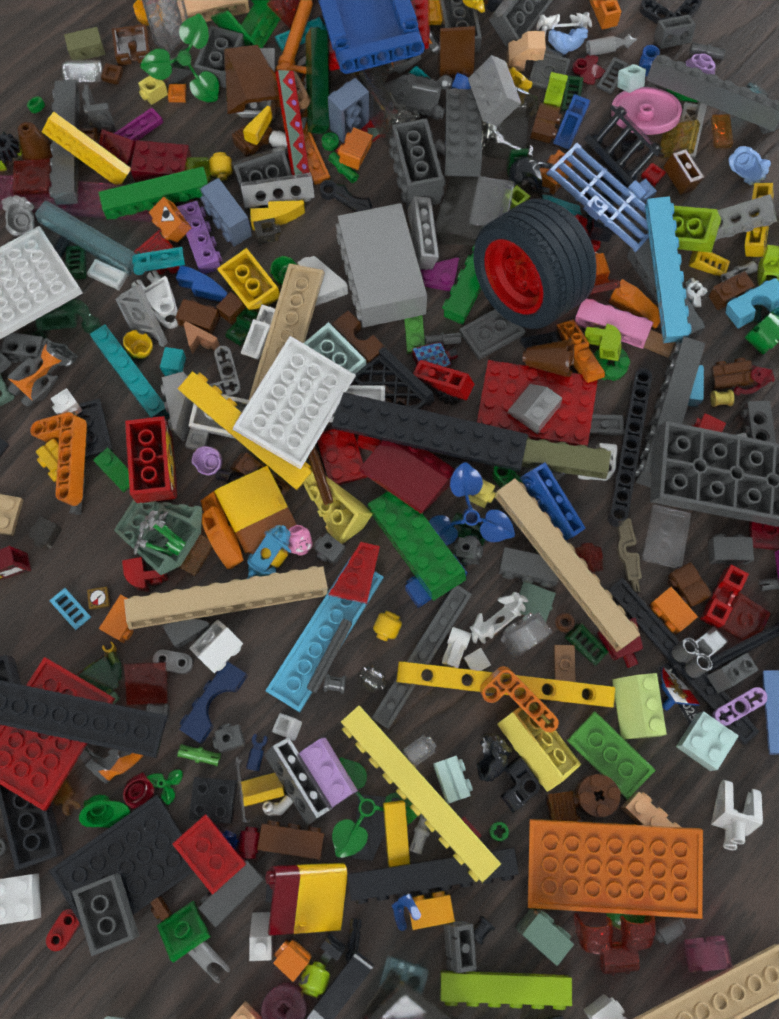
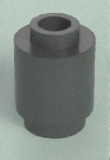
M665 917L653 926L655 931L652 933L660 944L663 942L665 945H668L681 936L686 927L680 917Z

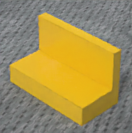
M276 773L240 782L244 797L242 802L245 807L286 796L285 789Z

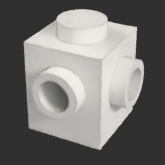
M67 388L51 398L55 404L52 408L57 415L66 412L77 415L83 411Z

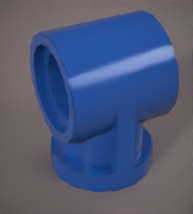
M654 45L644 47L639 61V67L646 69L645 76H648L653 60L660 54L659 48Z

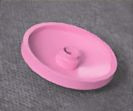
M641 87L630 93L623 91L615 97L612 103L614 106L625 108L628 112L626 115L646 135L661 134L673 129L679 123L682 113V106L675 96L664 90L652 87ZM621 119L616 123L623 129L627 126Z

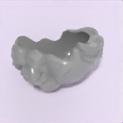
M15 195L1 201L2 208L6 211V229L10 234L19 237L35 228L32 212L34 205L27 201L25 197Z

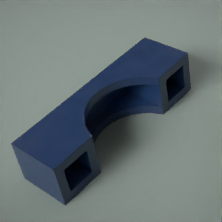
M226 661L227 663L223 669L215 672L216 676L214 679L206 683L203 688L205 692L201 698H196L192 704L193 710L189 715L186 714L180 722L181 727L179 730L200 744L204 743L214 728L209 718V708L212 701L218 695L225 692L237 693L248 677L245 672Z

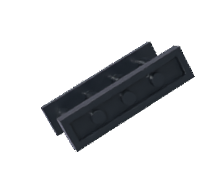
M612 105L610 109L615 113L614 116L598 134L588 133L584 140L630 186L635 180L640 183L637 179L638 173L655 155L663 158L665 154L661 151L663 148L657 142L653 143L626 115L628 112L625 108ZM621 119L627 126L610 146H605L603 138ZM632 131L638 139L621 158H617L614 155V150ZM644 143L650 149L649 152L633 170H628L625 167L626 162Z

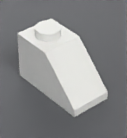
M270 912L252 913L249 961L272 960L274 957V935H268Z

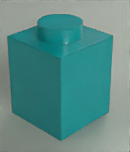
M165 347L160 364V369L165 376L183 372L186 361L184 351Z

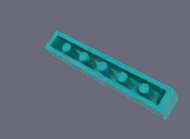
M104 324L92 332L90 336L147 415L150 418L162 416L165 419L168 418L170 415L166 412L164 402L108 327Z

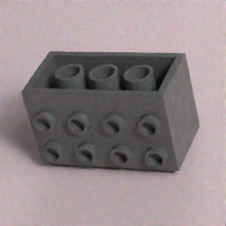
M427 118L392 125V137H389L391 147L389 148L390 158H394L393 169L394 173L398 174V188L402 189V204L405 203L406 209H408L414 196L431 198L432 205L440 204L441 198L444 196L443 186H445V179L441 173L440 160L437 158V150L433 143V135Z

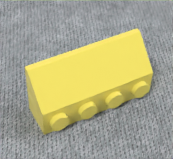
M535 702L529 705L530 711L537 709L538 706ZM521 707L497 724L547 792L563 782L581 765L556 730L545 732ZM542 714V719L549 724L548 719Z

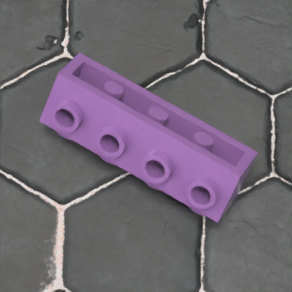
M197 200L177 206L192 227L186 233L199 272L208 274L217 271L222 258L220 252H216L214 249L217 245L214 236L210 237L209 232H211L209 222H205L203 219L206 217L203 206L199 207Z

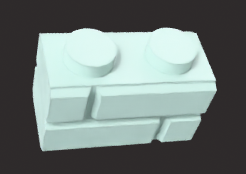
M457 756L433 764L447 804L471 796L470 791L473 790L469 779L465 780L463 771H466L462 759L458 760Z

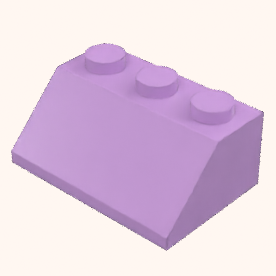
M326 738L317 740L299 753L332 808L358 791Z

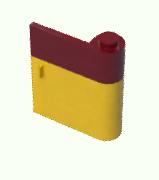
M344 863L270 867L269 871L266 872V883L273 890L268 927L269 936L341 930L347 884V868Z

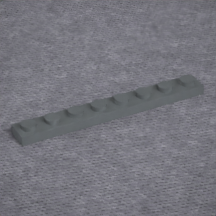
M459 585L451 589L406 662L429 665L471 597V593ZM396 677L371 719L389 729L416 684L396 682Z

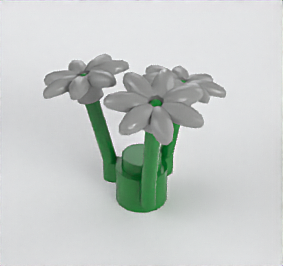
M152 510L144 518L145 521L140 523V534L134 547V554H137L140 546L164 552L169 556H172L173 553L178 556L186 542L166 526L167 523L163 520L167 518L168 512L159 515L158 520H154V516L158 512ZM149 526L150 531L156 529L169 540L165 545L168 549L143 540L145 531L143 529H147Z

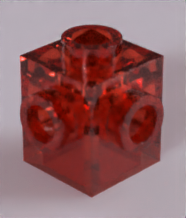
M583 543L581 547L575 548L576 555L587 563L588 570L591 573L603 570L601 547L594 546L593 543Z

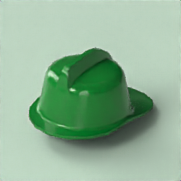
M94 795L88 800H84L83 809L79 814V821L85 827L110 828L129 815L130 809L124 803L111 801L105 795Z

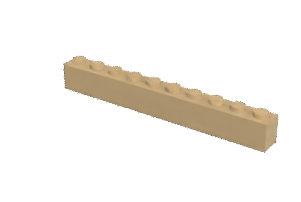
M515 478L496 492L495 498L616 652H618L640 635L638 627L634 622L627 619L624 609L620 605H616L612 600V594L607 589L604 590L600 585L599 578L588 570L587 563L576 555L572 544L564 540L560 529L552 525L548 514L540 510L536 499L530 497L526 492L527 489L524 484L518 482Z
M312 566L305 570L295 569L287 573H272L269 576L263 577L253 576L245 580L234 579L227 583H212L209 586L203 587L193 586L185 590L174 589L167 593L156 592L143 597L132 596L124 600L126 622L129 630L324 597L327 595L328 587L324 568Z

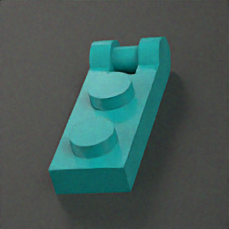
M182 247L140 253L132 257L133 271L136 275H142L145 271L185 265Z

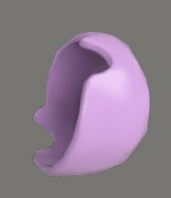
M202 446L193 453L192 464L201 474L210 476L216 474L222 467L223 458L220 452L213 447Z

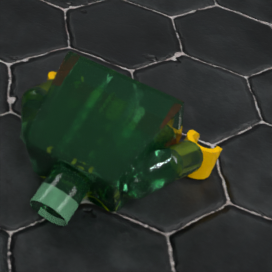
M110 642L112 645L110 650H107L104 645L102 646L106 654L75 675L116 698L112 703L114 704L120 699L114 689L120 685L119 680L122 678V666L116 652V646L113 642Z

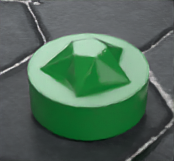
M38 96L33 97L27 103V108L31 113H38L45 107V102Z
M334 133L324 134L322 137V147L327 151L336 150L339 146L338 136Z

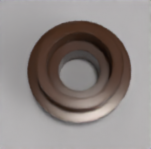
M569 613L559 614L555 619L556 628L561 632L571 631L575 626L574 617ZM567 620L568 625L563 626L561 621Z

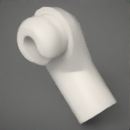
M286 795L279 803L265 802L262 809L268 816H281L293 801Z

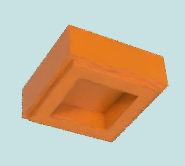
M169 84L168 101L186 102V84Z

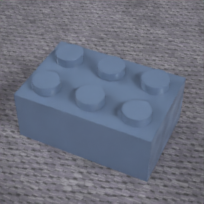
M356 78L346 82L343 87L328 96L330 130L338 136L342 143H345V137L348 132H352L353 127L360 130L369 122V91Z
M219 178L200 188L202 193L200 198L205 205L203 209L208 216L211 215L213 217V223L217 229L221 228L227 242L230 241L233 246H236L252 236L247 215Z

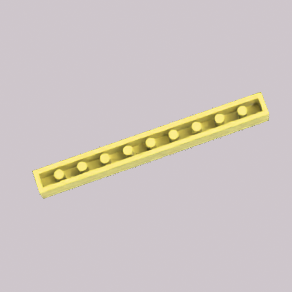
M360 706L356 707L341 721L344 726L342 731L348 738L352 736L357 741L356 747L362 753L366 751L371 758L368 760L376 769L380 767L385 772L382 776L389 784L394 783L398 787L396 792L403 800L408 798L412 803L410 808L417 816L423 815L426 819L424 824L432 833L435 830L441 836L438 840L447 849L450 846L455 852L453 857L462 866L465 863L470 869L468 874L475 882L480 880L483 883L501 863Z

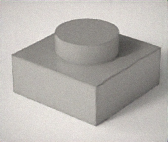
M190 429L185 447L196 450L199 447L206 446L209 433Z

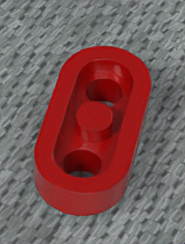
M71 908L64 910L60 914L46 937V945L52 951L64 949L80 926V922ZM68 916L72 918L71 924L66 923ZM55 936H58L60 939L58 944H55L53 941Z

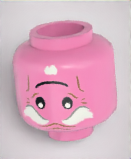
M301 525L291 527L289 529L290 539L288 546L291 553L297 555L307 554L313 545L309 530Z

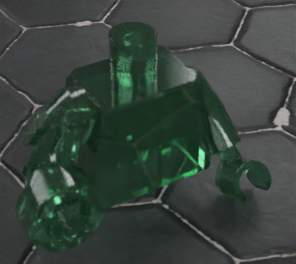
M71 299L42 317L37 318V331L34 332L33 336H40L45 340V338H48L43 333L45 330L75 328L78 315L83 317L81 325L86 333L94 332L101 327V323L98 317L90 314L89 307L83 301Z

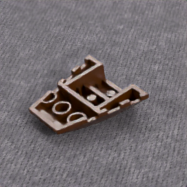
M258 45L224 49L227 114L244 112L247 103L275 100L276 106L281 107L276 74Z

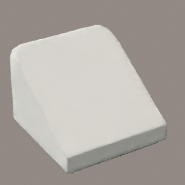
M279 713L272 732L285 738L289 737L290 740L295 741L302 722Z

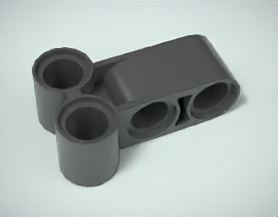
M713 626L696 641L692 638L682 640L673 647L672 655L677 661L686 663L685 669L689 676L698 678L712 668L710 657L726 644L728 640Z

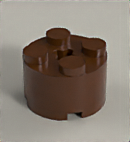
M594 774L581 779L576 785L574 794L577 796L578 808L582 813L590 817H606L617 809L621 792L611 778L602 774ZM594 792H599L601 797L599 800H595Z

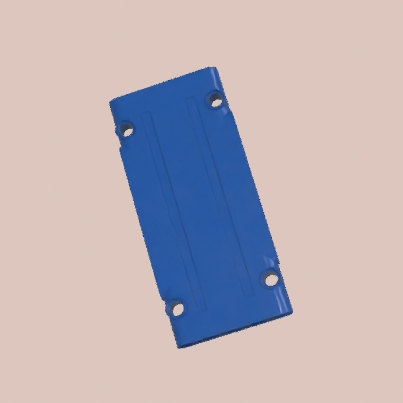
M318 0L340 70L345 74L418 56L425 50L416 14L410 0Z

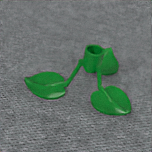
M198 13L183 21L179 28L181 40L189 44L186 49H181L177 53V57L170 60L167 50L154 49L143 58L140 67L151 77L157 80H164L172 73V66L170 64L178 61L183 66L188 65L196 78L190 82L192 94L201 101L215 102L218 100L219 82L216 76L208 71L201 72L198 76L191 65L189 50L192 48V45L197 49H201L207 44L209 38L206 21Z
M340 757L339 760L357 789L362 788L367 780V774L363 766L357 762ZM358 791L355 794L361 801L358 807L361 815L356 824L352 820L345 819L338 822L333 829L332 840L337 857H348L359 852L365 846L368 838L366 829L359 827L364 817L373 815L375 810L384 811L383 807L376 806L373 800L364 799ZM395 792L386 797L385 803L391 802L392 798H400L399 801L403 799ZM406 798L404 802L408 826L417 815L410 808L412 803Z

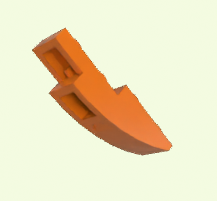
M574 319L557 324L562 341L574 340L572 343L574 345L573 366L577 373L582 374L587 383L604 378V370L589 349V342Z
M213 491L201 500L204 512L202 513V525L216 554L225 567L230 570L244 560L237 536L232 526H228L225 512Z

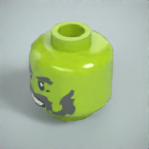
M314 961L313 965H307L303 969L299 980L302 993L314 998H318V995L325 993L330 979L329 972L325 970L326 965Z

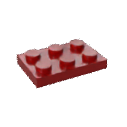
M336 429L322 432L317 443L327 477L337 485L367 478L366 475L359 471L363 461L355 435Z
M204 815L172 844L212 895L247 865L207 815Z

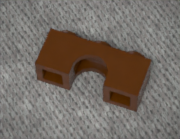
M346 311L332 323V326L366 360V365L379 355V350L382 347H385L374 335L367 340L357 339L355 335L361 331V323L349 311Z

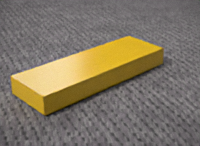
M401 800L383 803L388 865L393 867L410 864L405 802Z

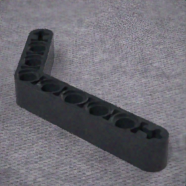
M357 950L310 1011L306 1019H335L369 974L374 964Z

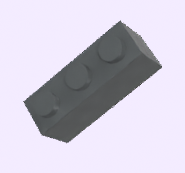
M504 547L498 574L507 579L520 578L525 583L538 582L544 587L556 586L559 578L541 555Z
M246 860L245 863L247 865L216 893L212 895L209 891L200 900L203 904L199 909L215 927L219 926L265 879L249 860Z

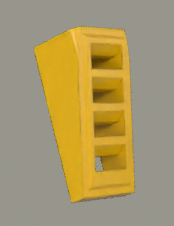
M266 106L244 128L243 133L246 141L255 145L260 142L273 119L270 106Z
M693 251L688 266L721 277L722 274L727 273L730 261L713 252Z

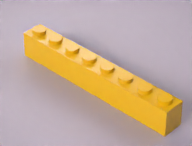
M192 371L177 389L287 483L298 490L312 474L310 471L311 466L305 462L302 468L299 469L232 430L242 414L236 408L238 404L231 398L226 400L221 395L223 392L217 386L213 385L211 387L207 384L208 379L200 372L196 374Z

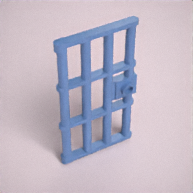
M578 143L574 144L546 173L575 197L576 201L584 205L583 209L596 221L598 219L601 220L606 227L610 228L627 243L635 253L649 238L648 233L645 235L621 213L624 210L648 231L647 220L629 205V202L631 201L646 215L645 204L636 197V194L627 189L606 168L584 151ZM574 152L578 154L599 174L596 176L572 154ZM564 161H569L591 182L589 184L585 182L578 174H576L570 167H568L564 163ZM559 168L560 170H562L569 178H571L578 186H580L583 189V191L580 193L573 185H571L565 178H563L556 171V169ZM604 177L619 192H621L627 198V200L624 201L603 181H601L600 178ZM595 184V185H596L601 191H603L610 199H612L620 208L617 210V209H616L613 205H611L604 197H602L595 189H593L592 186ZM585 193L592 197L590 201L584 196ZM606 210L612 215L611 218L604 214ZM616 218L641 241L637 243L615 224L613 220Z

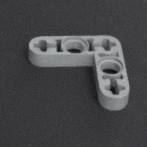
M219 346L215 349L214 354L222 381L209 385L211 387L213 385L217 386L222 392L221 387L224 386L226 394L223 395L236 397L241 392V386L233 357L227 346ZM221 352H225L226 354L225 357L227 362L225 363L223 362V359L221 357ZM227 367L233 369L232 374L228 376L223 374V370ZM231 384H233L235 387V391L231 392V389H229Z

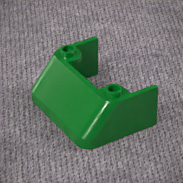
M251 0L254 5L241 25L228 10L210 17L219 28L243 34L245 46L258 45L259 48H263L286 11L288 0Z

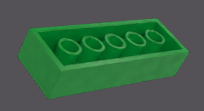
M389 491L368 503L369 510L373 513L372 517L433 601L466 580L465 570L423 514Z

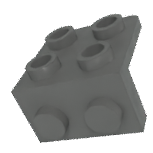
M88 83L84 84L82 97L86 101V105H83L85 116H88L90 127L97 128L99 133H101L102 129L109 132L116 131V125L108 104H95Z

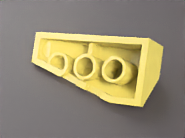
M310 468L312 474L303 485L311 500L315 501L319 509L317 512L320 517H323L328 533L343 544L365 527L373 513L358 499L327 476L326 479L333 497V503L324 505L312 468Z

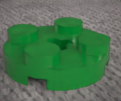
M600 348L594 354L605 372V377L601 379L616 381L626 374L630 365V359L622 348L619 360L614 361L615 366H608V359L600 358Z

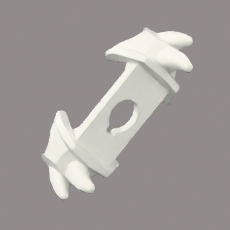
M588 12L584 14L576 13L577 16L570 15L572 23L557 24L560 14L549 17L542 14L540 15L536 30L538 31L541 27V31H545L546 36V31L554 29V27L574 26L575 28H587V24L589 27H592V21Z
M513 592L509 596L499 597L497 600L505 604V606L486 622H483L482 613H479L473 626L470 627L473 642L477 643L478 638L482 643H486L485 637L492 639L494 634L514 618L521 616L520 611L525 612L526 609L523 602H528V599L517 592ZM499 617H505L503 622L499 624L496 623V620Z

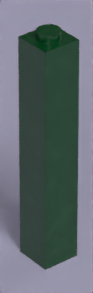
M311 27L305 36L306 88L311 99L307 107V132L324 135L329 128L327 30Z

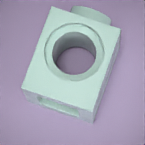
M632 64L619 70L617 87L628 93L643 87L646 69Z

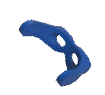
M411 894L399 898L397 902L392 904L395 921L400 931H404L407 928L404 919V906L408 908L412 919L418 920L421 917V913Z

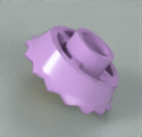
M695 54L685 61L688 67L699 68L706 74L715 75V63L707 54Z

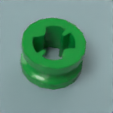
M495 822L490 826L489 834L493 840L503 841L508 837L509 829L504 823ZM498 825L501 826V829L504 828L501 838H497L498 835L493 833Z

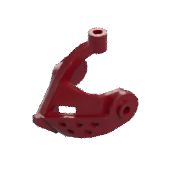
M752 365L751 379L754 380L753 387L742 389L736 386L733 392L739 396L741 393L752 394L768 383L775 381L773 370Z

